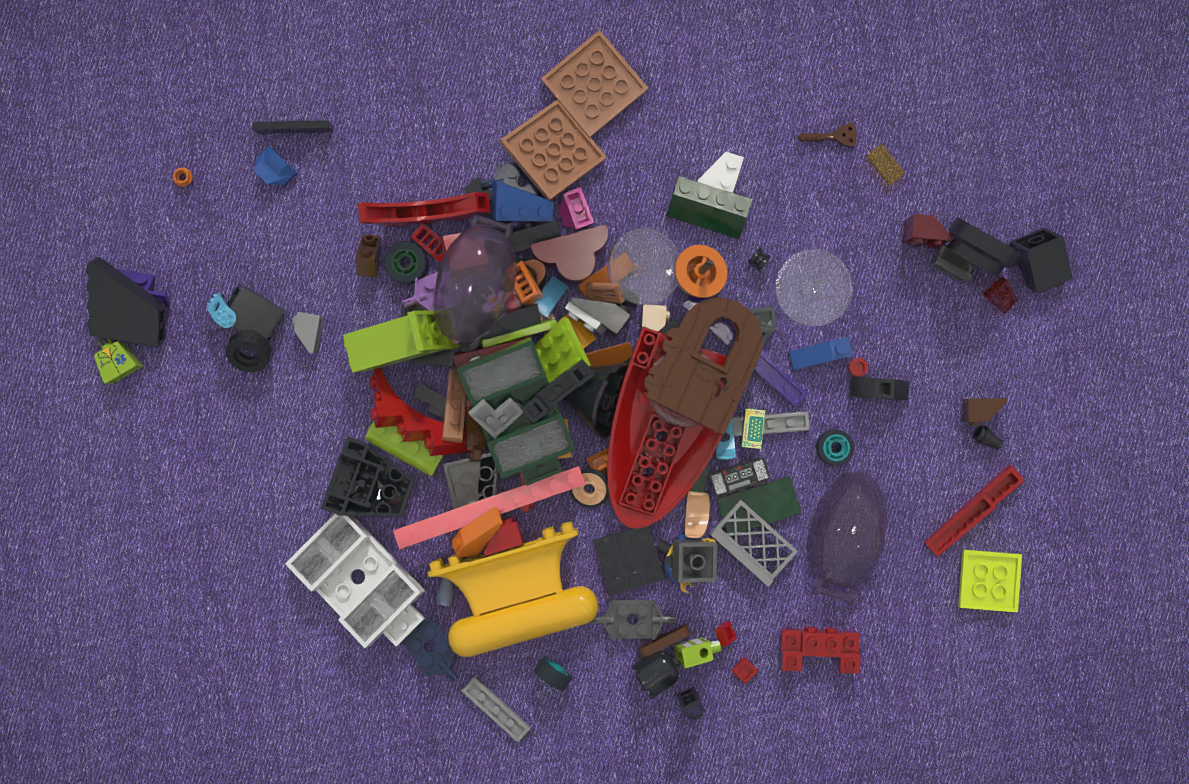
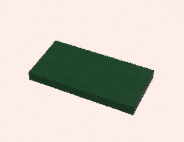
M790 476L716 499L722 519L739 500H742L767 524L801 513ZM740 506L736 511V519L747 518V510ZM758 520L750 521V529L761 526ZM747 521L736 522L737 532L748 530ZM726 522L724 525L727 533H734V522Z

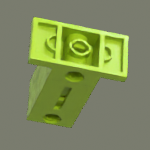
M451 310L411 311L407 313V316L344 334V346L348 353V363L352 373L373 371L376 368L387 367L443 350L460 348V345L455 341L457 333L454 331L455 325Z

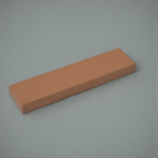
M450 369L448 374L442 440L461 443L463 440L467 394L457 370Z

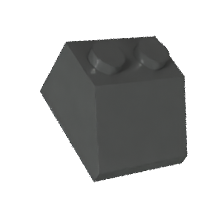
M693 539L673 540L672 579L678 583L716 582L717 542Z

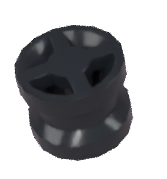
M759 247L748 260V263L755 265L756 269L760 271L771 256L764 254L763 250Z

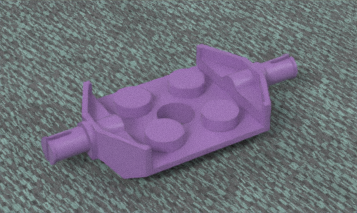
M448 268L419 280L415 278L414 295L411 298L402 300L405 308L416 304V306H420L424 311L445 310L461 303L463 299L470 298L471 284L474 280L483 277V275L451 280ZM440 287H445L448 293L440 295L437 290Z

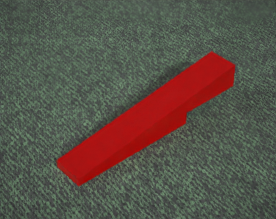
M1008 464L925 540L924 543L938 557L997 507L996 505L1022 484L1025 479L1013 466Z

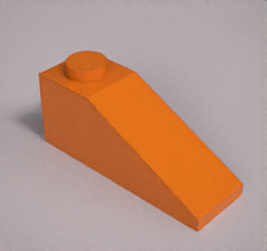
M497 507L491 508L458 531L452 540V548L455 551L456 557H478L502 525Z

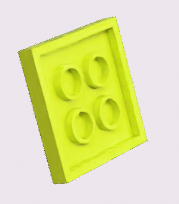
M962 549L958 607L1018 612L1022 554Z

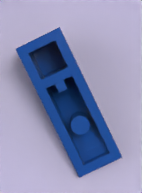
M848 337L788 352L793 370L853 356Z

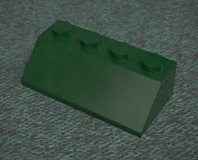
M679 176L666 216L739 239L753 199Z

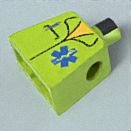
M107 338L98 340L103 350L94 354V358L104 384H114L143 367L142 363L124 342L117 341L112 343L111 339Z

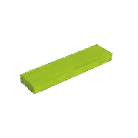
M551 318L505 335L485 339L483 337L480 340V345L486 348L550 330L557 324V321Z

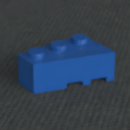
M492 179L491 218L496 221H553L552 201Z

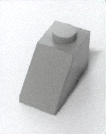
M297 312L292 321L294 332L309 353L318 354L324 317Z

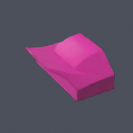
M581 187L563 193V200L557 208L564 227H572L575 230H579L594 224Z

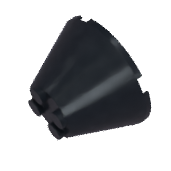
M627 363L591 366L590 368L595 375L563 398L567 400L589 428L601 438H607L611 434L616 404L629 365Z

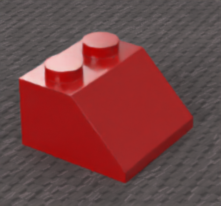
M509 517L502 520V525L490 539L484 551L485 556L524 543L525 539L519 519Z

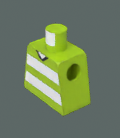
M704 637L673 644L675 657L684 668L713 661V653L721 652L719 640L710 642Z

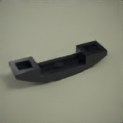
M581 359L541 389L521 410L534 424L548 413L549 409L578 386L583 385L595 373Z

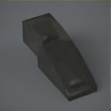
M419 383L413 397L431 404L428 412L444 418L446 398L434 389Z

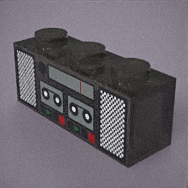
M758 457L707 474L713 495L715 497L719 496V499L731 496L730 492L736 490L738 493L749 490L748 487L756 485V487L766 485V481L771 479L764 457Z

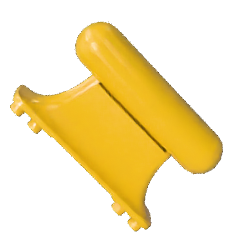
M572 521L561 524V532L555 533L553 526L542 529L543 537L486 556L484 554L474 558L463 559L453 554L448 558V564L444 565L443 558L429 563L430 570L427 572L428 576L442 577L453 582L464 594L473 616L454 622L450 627L448 641L453 652L461 657H472L593 621L599 609L595 593L584 586L562 589L560 578L562 551L567 542L579 534L578 528L573 527Z

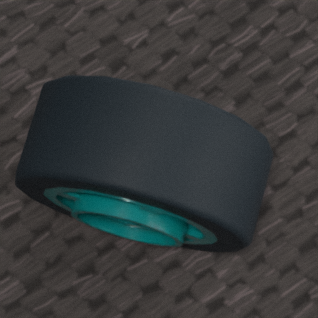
M827 430L817 440V455L826 464L834 466L844 465L854 454V442L850 435L842 430ZM834 442L839 445V450L836 453L831 450V445Z
M544 657L541 658L534 669L536 675L545 683L560 691H564L572 680V676L563 667Z

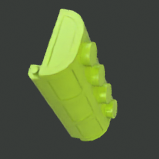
M373 421L365 436L366 441L433 477L444 455L430 456L428 449L424 446V440L403 442L401 435L397 432V426L376 428Z

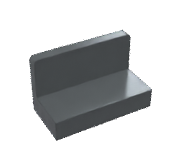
M945 246L939 248L930 266L963 284L970 281L972 277L970 272L975 265Z

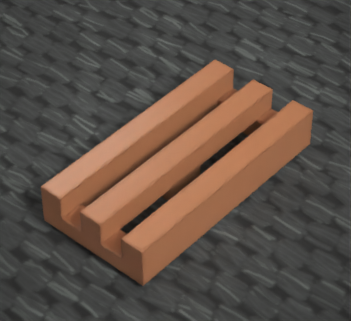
M588 282L585 285L590 300L620 304L625 301V298L621 297L623 294L622 290H619L621 287L620 283Z

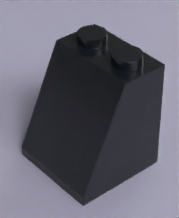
M1044 227L1010 241V246L1022 253L1017 263L1029 289L1036 293H1042L1047 291L1048 288L1063 285L1066 281L1073 279L1063 236Z
M238 283L227 302L228 307L237 316V321L233 327L241 331L256 332L267 340L272 338L275 332L273 328L276 323L280 324L285 315L283 314V308Z

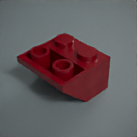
M913 214L905 219L903 243H908V246L920 247V244L927 245V248L939 249V246H945L952 239L950 234L933 215Z

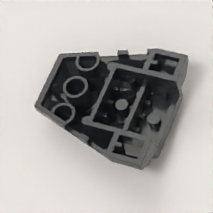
M348 436L320 509L338 516L402 517L414 480L398 467L391 465L385 460L384 456L373 451L370 445Z

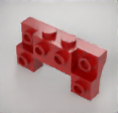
M807 626L805 629L781 628V670L802 671V656L839 657L838 671L840 673L860 674V633L857 631H836V628L825 627V630H817V627Z

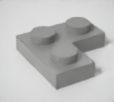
M509 397L496 410L482 399L468 413L491 436L496 438L524 412Z

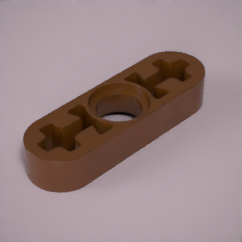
M683 624L655 638V640L641 645L637 650L641 658H645L689 636L691 632L687 624Z

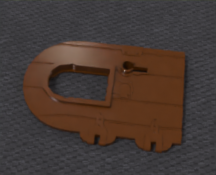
M716 297L705 299L694 305L683 318L679 328H671L667 332L666 337L672 340L664 339L662 342V349L666 355L661 365H654L649 369L648 374L654 376V378L646 376L644 387L648 391L646 398L724 436L760 357L763 337L757 319L748 308L737 301ZM724 319L733 324L736 337L722 367L698 355L710 327L715 322ZM720 380L724 382V386L716 398L714 394L720 384Z

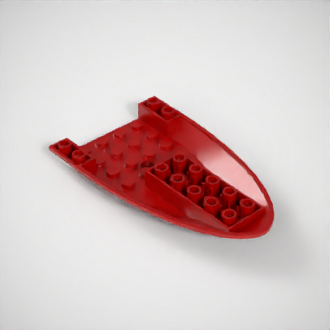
M642 327L620 389L611 427L607 459V483L612 507L619 520L625 526L632 529L643 528L662 519L683 499L703 472L722 438V435L646 398L648 391L644 387V379L646 376L654 378V376L648 374V371L654 365H661L666 355L662 349L663 340H672L666 337V334L646 327ZM702 347L698 355L722 367L727 358L724 355ZM720 380V384L714 394L716 398L724 386V382ZM665 431L664 438L660 440L656 438L658 432ZM651 467V473L644 475V468Z

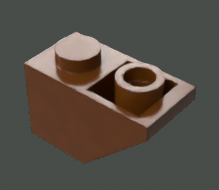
M371 234L361 236L355 256L357 276L377 277L380 266L381 236Z

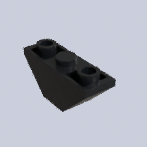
M851 378L850 397L908 401L909 381Z

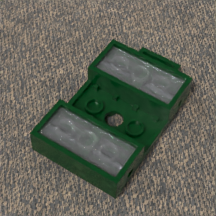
M531 337L457 366V372L473 407L484 399L496 410L509 397L519 399L525 405L533 396L549 384ZM557 404L534 424L525 413L521 414L496 438L491 436L481 426L501 479L521 472L526 486L563 472L557 457L575 450Z

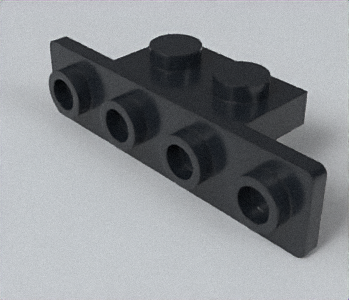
M556 220L540 225H533V222L522 224L520 229L515 230L514 227L503 230L504 233L501 236L483 242L488 260L531 248L532 244L561 237Z

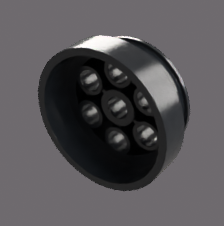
M957 216L948 229L952 239L948 245H945L946 248L1000 278L999 274L1004 267L1007 269L1013 268L1022 255L1019 251Z

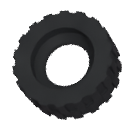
M239 331L230 338L225 350V356L227 361L238 370L255 373L256 371H262L266 367L272 349L268 340L256 332ZM239 348H252L258 352V356H246L239 351Z

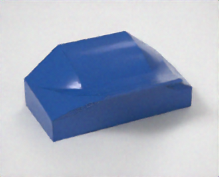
M270 146L257 157V163L253 169L267 185L279 184L284 187L298 174Z

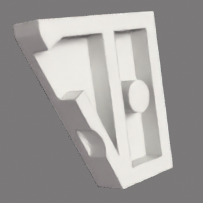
M725 152L704 173L698 182L733 193L744 157Z
M569 301L565 307L569 312L568 316L575 321L580 319L584 322L583 326L591 332L595 330L600 335H603L606 330L605 327Z

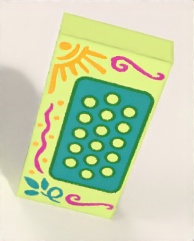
M745 409L741 447L761 449L764 410Z

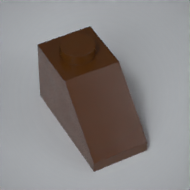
M1007 398L963 399V422H970V426H981L982 422H988L1007 403Z

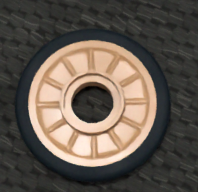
M582 469L581 473L585 485H593L595 491L587 492L584 488L585 485L569 490L571 497L576 503L587 508H595L604 504L609 497L606 476L595 469Z

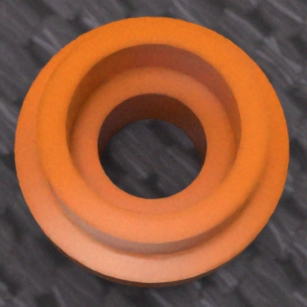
M181 167L175 170L173 180L178 186L186 187L191 184L193 175L189 169ZM185 174L186 179L182 181L181 176Z

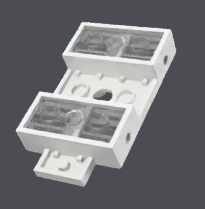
M334 514L285 563L311 592L317 591L341 616L338 619L339 622L364 648L371 646L382 634L397 647L425 619L412 605L425 590L354 516H338ZM356 569H360L365 573V580L361 584H355L352 581V572Z

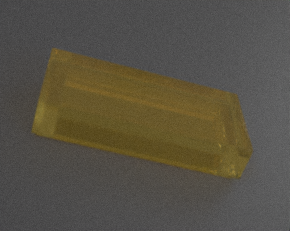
M880 144L866 156L889 186L905 174L904 170L883 144Z

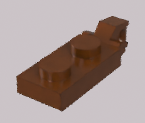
M473 406L467 407L465 446L467 450H470L469 461L477 462L481 460V452L485 451L486 437L481 425L468 413L473 408Z

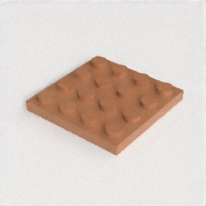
M600 30L541 78L545 86L562 103L589 137L595 135L648 91V87Z
M558 99L500 139L499 142L541 194L550 201L607 158Z

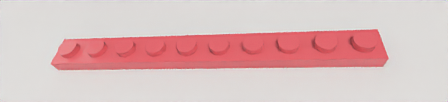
M577 466L528 486L523 485L393 530L399 549L462 528L493 507H497L499 514L585 485L580 467Z

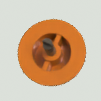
M693 245L686 248L676 261V281L681 290L688 295L699 298L711 297L724 287L727 280V266L722 256L715 249L705 245Z

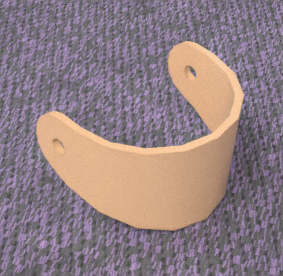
M688 491L685 537L701 538L704 536L709 522V495L707 493Z

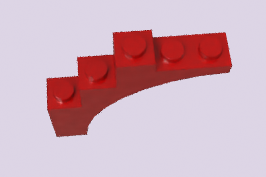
M472 192L443 199L402 203L362 202L358 203L359 223L400 228L414 223L432 224L443 220L461 221L490 213L489 194Z
M382 368L374 369L372 376L369 378L370 388L374 390L373 409H370V418L372 421L374 420L376 428L397 426V432L401 435L403 442L424 440V446L428 449L430 456L470 452L465 446L466 425H464L461 443L442 440L444 423L428 418L404 403L387 382Z

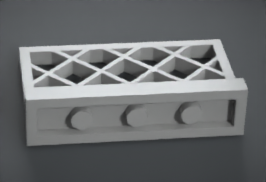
M739 500L719 524L709 532L713 538L768 587L777 574L798 552L742 500ZM740 506L747 510V518L736 519V511ZM758 520L761 523V531L751 532L750 521ZM747 521L748 532H737L736 522ZM726 522H734V533H726L721 527ZM751 534H761L762 545H751ZM764 534H774L776 544L765 545ZM737 535H748V545L740 546L737 543ZM787 546L791 550L790 554L787 557H779V547ZM765 547H776V558H766ZM751 548H762L763 558L754 559ZM776 560L777 568L771 574L766 569V561Z

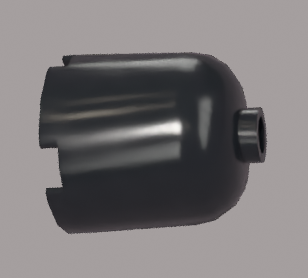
M662 650L631 665L632 670L637 669L636 677L643 689L650 691L651 694L648 696L651 700L674 685L679 679L677 667L680 664L674 655L671 657Z

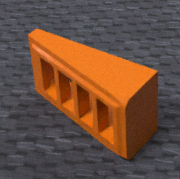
M523 261L506 270L522 304L531 305L543 297ZM522 270L523 273L516 277L514 276V274ZM526 278L523 282L518 283L521 279ZM530 285V287H528L527 289H522L525 286Z

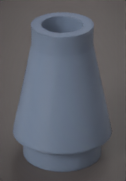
M442 578L435 597L437 605L451 606L452 602H454L453 582L446 578Z

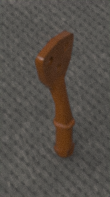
M849 123L842 125L831 133H801L797 138L800 142H817L826 139L835 140L843 146L854 147L856 145L857 133L855 125Z

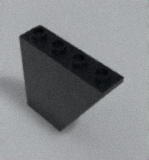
M96 257L89 261L86 267V273L88 274L86 290L89 292V300L87 302L89 336L156 347L165 341V304L101 257Z

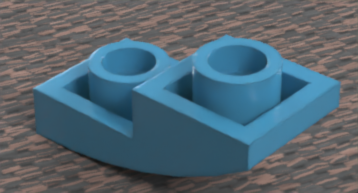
M552 276L541 291L543 297L533 304L538 303L539 312L548 318L569 286Z

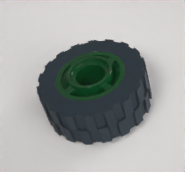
M400 241V243H395L393 247L388 249L384 264L388 275L393 280L404 284H414L415 278L419 280L426 275L429 259L421 246L410 241ZM410 258V266L404 268L403 260Z

